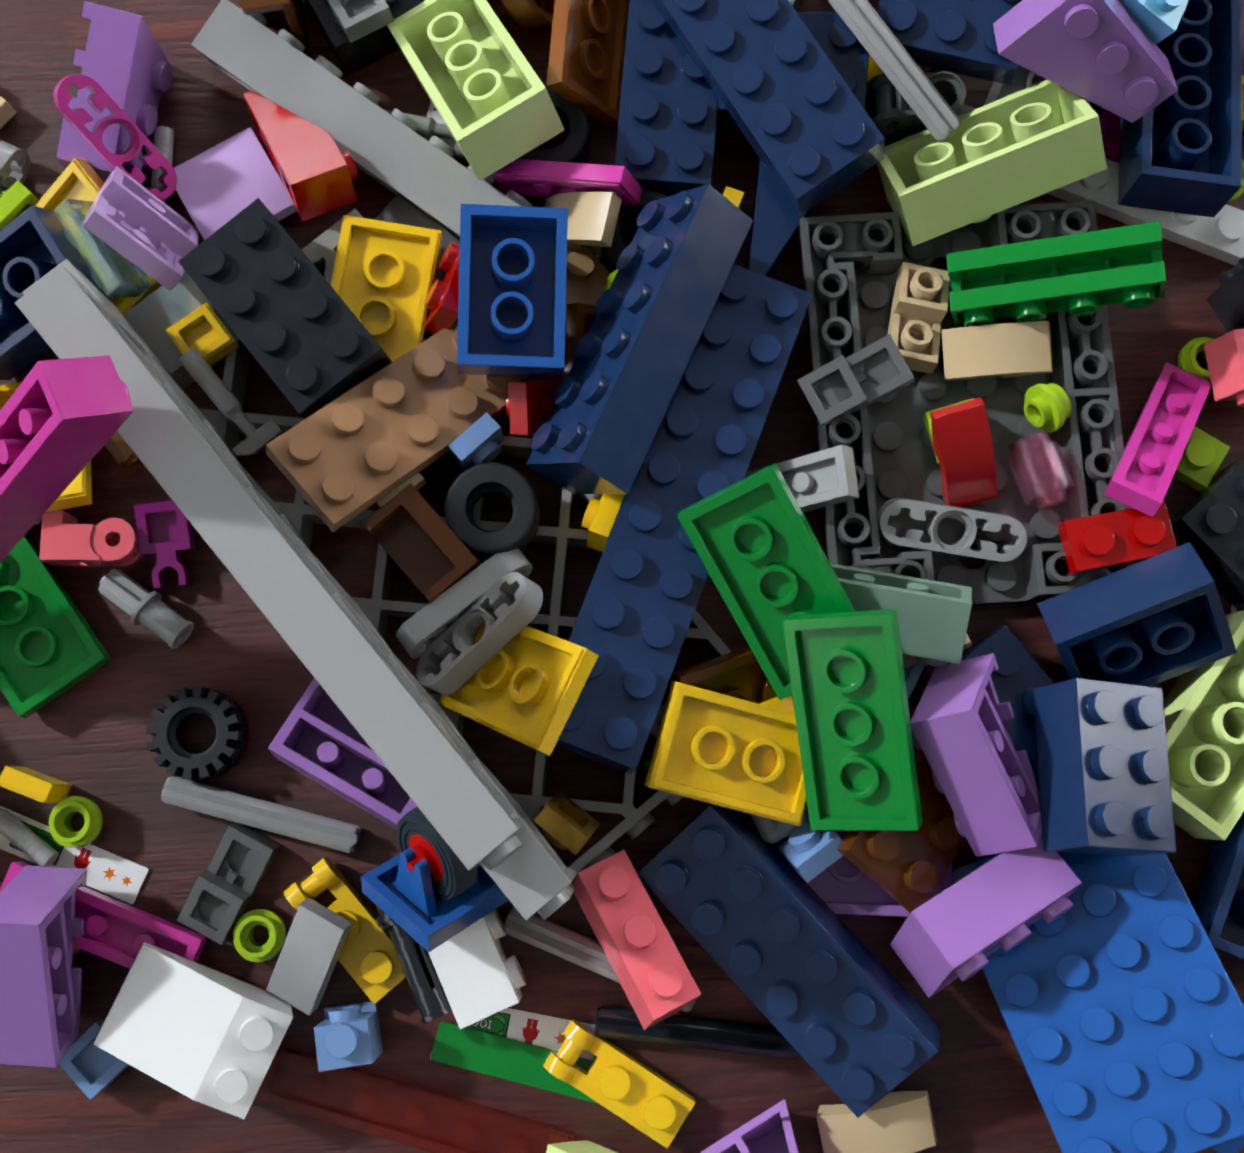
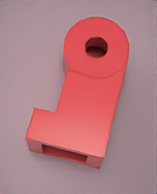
M64 510L45 512L42 515L39 560L54 567H129L140 562L145 555H140L137 528L123 519L108 518L94 525L78 524V519Z

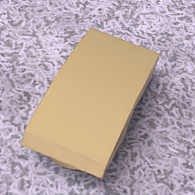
M570 192L546 198L544 207L568 208L567 248L580 250L581 245L611 247L622 199L613 192Z
M902 262L897 277L887 335L890 334L910 370L932 374L938 364L941 322L948 311L950 278L946 270Z
M1049 321L990 324L942 330L944 376L948 382L993 376L1008 378L1053 372Z
M927 1090L889 1092L859 1118L845 1104L820 1105L816 1115L824 1153H914L936 1146L937 1143Z

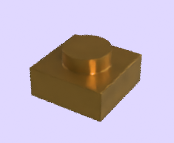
M560 791L546 804L534 820L535 823L543 828L542 832L550 843L560 849H569L575 855H577L600 825L598 821Z

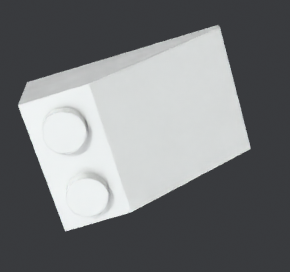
M143 942L93 1045L194 1101L245 1119L293 1019L292 1007L269 991Z

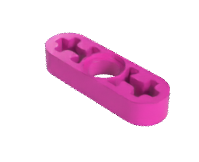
M77 74L66 76L56 84L53 93L56 108L112 170L118 166L138 183L142 184L146 179L142 171L136 165H130L126 171L122 164L134 159L140 152L141 147H143L147 153L138 159L147 168L153 170L160 168L163 172L158 178L162 187L159 190L154 187H147L146 189L161 201L173 194L177 185V175L173 166L99 83L89 76ZM71 85L76 89L86 87L89 89L91 94L88 96L87 102L97 113H102L105 106L111 112V115L99 119L94 124L91 132L85 126V123L94 120L83 108L72 110L68 106L72 99L71 94L68 92V88ZM119 124L128 131L130 145L125 152L113 154L104 146L102 136L104 130L109 125Z

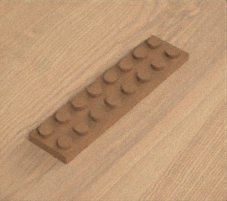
M581 245L580 250L567 248L566 309L567 304L576 302L596 306L599 298L604 293V284L611 274L585 245ZM457 319L449 329L444 328L266 444V455L330 530L334 532L449 452L448 445L486 412L493 419L506 412V399L509 394L508 382L532 377L458 374Z

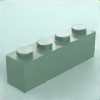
M830 563L855 611L897 609L902 654L916 656L918 661L931 666H944L948 662L960 664L972 607V587Z

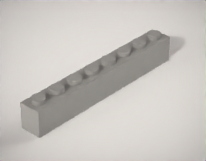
M221 0L191 44L210 64L247 90L256 92L330 133L340 152L345 150L350 152L357 168L395 195L400 196L418 208L459 240L461 204L533 207L515 191L510 189L504 195L491 186L495 181L491 175L479 181L470 165L466 168L453 159L456 152L448 144L434 135L427 141L415 131L418 125L407 115L396 108L391 114L378 106L380 98L363 84L356 82L352 88L340 79L343 73L326 58L319 55L314 61L302 53L306 47L289 32L281 29L278 34H275L265 27L269 21L261 13L245 15L241 8H238L230 1Z

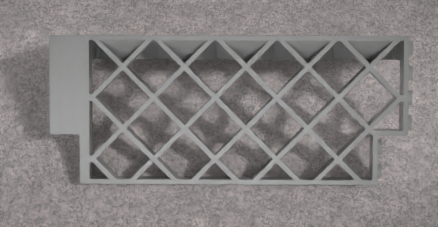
M356 208L347 214L348 216L363 218ZM343 218L301 249L329 284H331ZM65 259L22 292L24 296L14 302L59 359L110 355L120 380L126 384L129 390L131 405L134 410L117 432L465 867L471 870L481 865L525 920H528L536 912L544 920L547 919L571 898L572 892L575 891L572 881L579 871L585 866L590 867L616 854L610 845L625 832L632 840L656 820L650 811L664 799L673 806L683 798V796L658 790L636 809L633 806L635 770L632 775L625 772L623 804L570 799L584 811L622 814L625 819L568 867L565 866L541 833V827L534 822L543 810V807L553 798L544 797L548 755L536 750L532 795L509 793L481 762L464 739L463 726L465 716L438 704L441 695L429 694L387 645L386 634L389 616L410 618L428 605L424 603L391 601L395 561L378 543L372 599L351 597L310 551L313 524L326 525L297 490L294 503L274 502L238 462L237 455L232 450L239 444L240 434H244L231 418L224 416L220 410L199 409L184 393L183 390L195 382V380L179 362L182 354L165 330L207 302L239 345L238 348L210 367L213 368L226 358L223 383L241 403L242 412L251 357L250 351L185 270L182 279L171 291L161 286L127 313L123 314L68 259ZM244 413L256 429H259L270 419H273L283 433L304 420V418ZM535 434L528 435L529 438L503 436L504 441L500 444L502 450L498 457L529 459L533 451L531 443ZM563 487L559 527L538 526L537 534L531 542L532 544L557 546L550 615L537 614L527 625L537 630H547L548 634L560 638L561 632L572 633L578 618L562 616L569 547L593 549L586 546L588 530L571 528L574 494ZM489 494L485 495L475 504L473 511L474 521L483 530L499 531L509 523L486 521ZM577 494L587 506L592 497L601 500L598 494ZM364 510L344 524L343 527L365 528L363 525L364 521L376 511ZM441 517L442 520L447 524L446 517ZM695 610L683 643L705 645L715 658L731 653V650ZM666 703L658 709L650 731V735L655 741L657 740L660 728L659 723L662 721Z

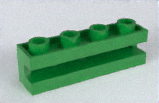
M1160 221L946 254L947 270L951 281V292H949L950 311L956 326L995 324V321L1016 318L1017 322H1034L1047 318V314L1068 311L1073 316H1084L1098 312L1101 306L1122 304L1124 308L1135 309L1155 303V299L1165 298L1166 275L1164 261L1162 260Z

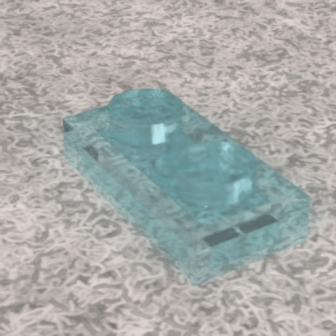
M66 199L54 212L65 228V236L78 249L91 270V277L94 283L107 296L139 297L152 286L141 269L82 226L93 202Z

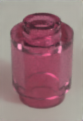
M1047 431L1024 437L1008 446L1012 456L1008 459V463L1025 505L1036 503L1038 510L1041 511L1068 500L1066 491L1075 486L1057 441H1051Z

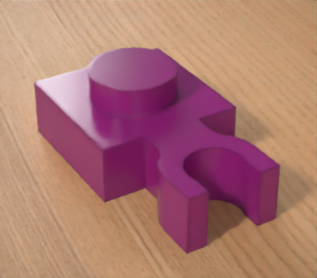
M173 501L134 505L140 555L151 553L156 555V564L152 569L153 588L166 587L164 572L168 567H172L178 572L179 585L191 584L189 567L181 558V550L195 549L192 524Z

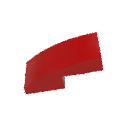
M981 397L932 411L933 450L940 461L942 498L945 504L965 507L998 497L992 437L985 404Z

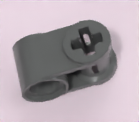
M947 71L924 73L955 114L959 116L966 97V87L962 79L958 75ZM884 73L876 75L869 81V94L874 97V117L872 121L883 137L914 135L927 129Z

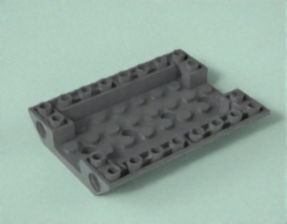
M1078 201L1015 205L993 214L987 222L970 223L915 246H912L904 229L900 227L899 212L800 218L799 226L805 291L812 293L807 308L812 372L842 355L844 358H847L887 336L897 277L902 262L926 267L935 264L947 266V253L1097 231L1095 202ZM949 283V292H951V283ZM948 297V311L941 322L939 358L943 356L942 330L964 327V325H955L950 311V297ZM1101 306L1098 312L1090 315L1073 316L1068 311L1047 314V318L1041 320L1050 322L1052 373L1008 378L993 376L948 382L945 380V376L937 364L932 374L910 370L915 382L836 421L821 426L816 416L819 451L842 444L853 448L859 498L824 507L828 561L832 564L972 587V606L1042 602L1138 563L1135 562L1070 575L1058 525L1063 521L1130 509V507L1125 506L1121 502L1104 495L1124 451L1107 306ZM1016 318L995 321V324L1015 323L1017 321ZM1039 383L1046 385L1055 383L1067 393L1071 402L1072 411L1070 417L1065 420L1064 425L1060 429L1052 433L1044 432L1033 426L1027 420L1024 413L1025 393L1028 388ZM981 397L985 404L992 437L998 497L962 508L999 513L1017 519L1026 530L1027 544L1024 551L1014 560L999 562L982 559L978 569H968L960 563L956 554L900 546L889 542L878 531L877 512L886 501L893 498H907L946 505L942 498L940 463L937 464L922 417L925 412ZM901 508L897 516L890 515L888 524L896 528V535H901L903 527H912L924 531L920 540L927 539L925 527L932 511H925L926 521L915 520L907 516L906 508ZM949 515L943 518L937 528L939 539L946 544L957 542L964 533V523L956 515ZM977 518L975 520L976 527H978L982 519ZM1002 524L999 532L983 531L977 528L976 538L986 539L997 544V551H1000L1002 543H1011L1012 534L1006 532L1005 524Z

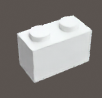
M496 909L428 952L460 1029L519 1003L523 996L520 987L526 985V980L515 955L509 958L505 955L499 938L506 936Z

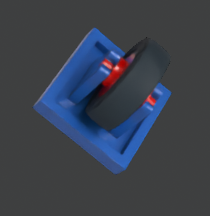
M418 807L410 810L398 821L396 835L401 853L361 876L362 892L428 952L509 901L481 865L471 870L465 867Z

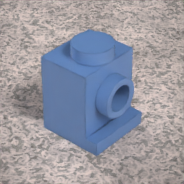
M369 1000L324 1008L325 1020L314 1027L319 1072L372 1064L383 1053L377 1003L374 1005Z

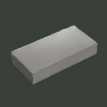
M307 898L299 904L266 990L310 1016L320 1005L353 923L311 898Z

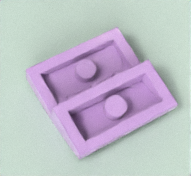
M251 127L174 167L177 175L176 191L204 240L257 198L263 202L277 221L297 211L281 178Z
M118 166L115 167L105 181L82 225L169 291L183 277L184 269L178 261L198 246L199 230Z

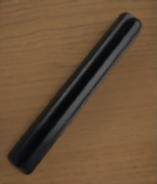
M602 1006L598 1008L596 1014L595 1034L600 1038L786 1059H798L800 1056L775 1026L673 1014L644 1030L634 1010Z

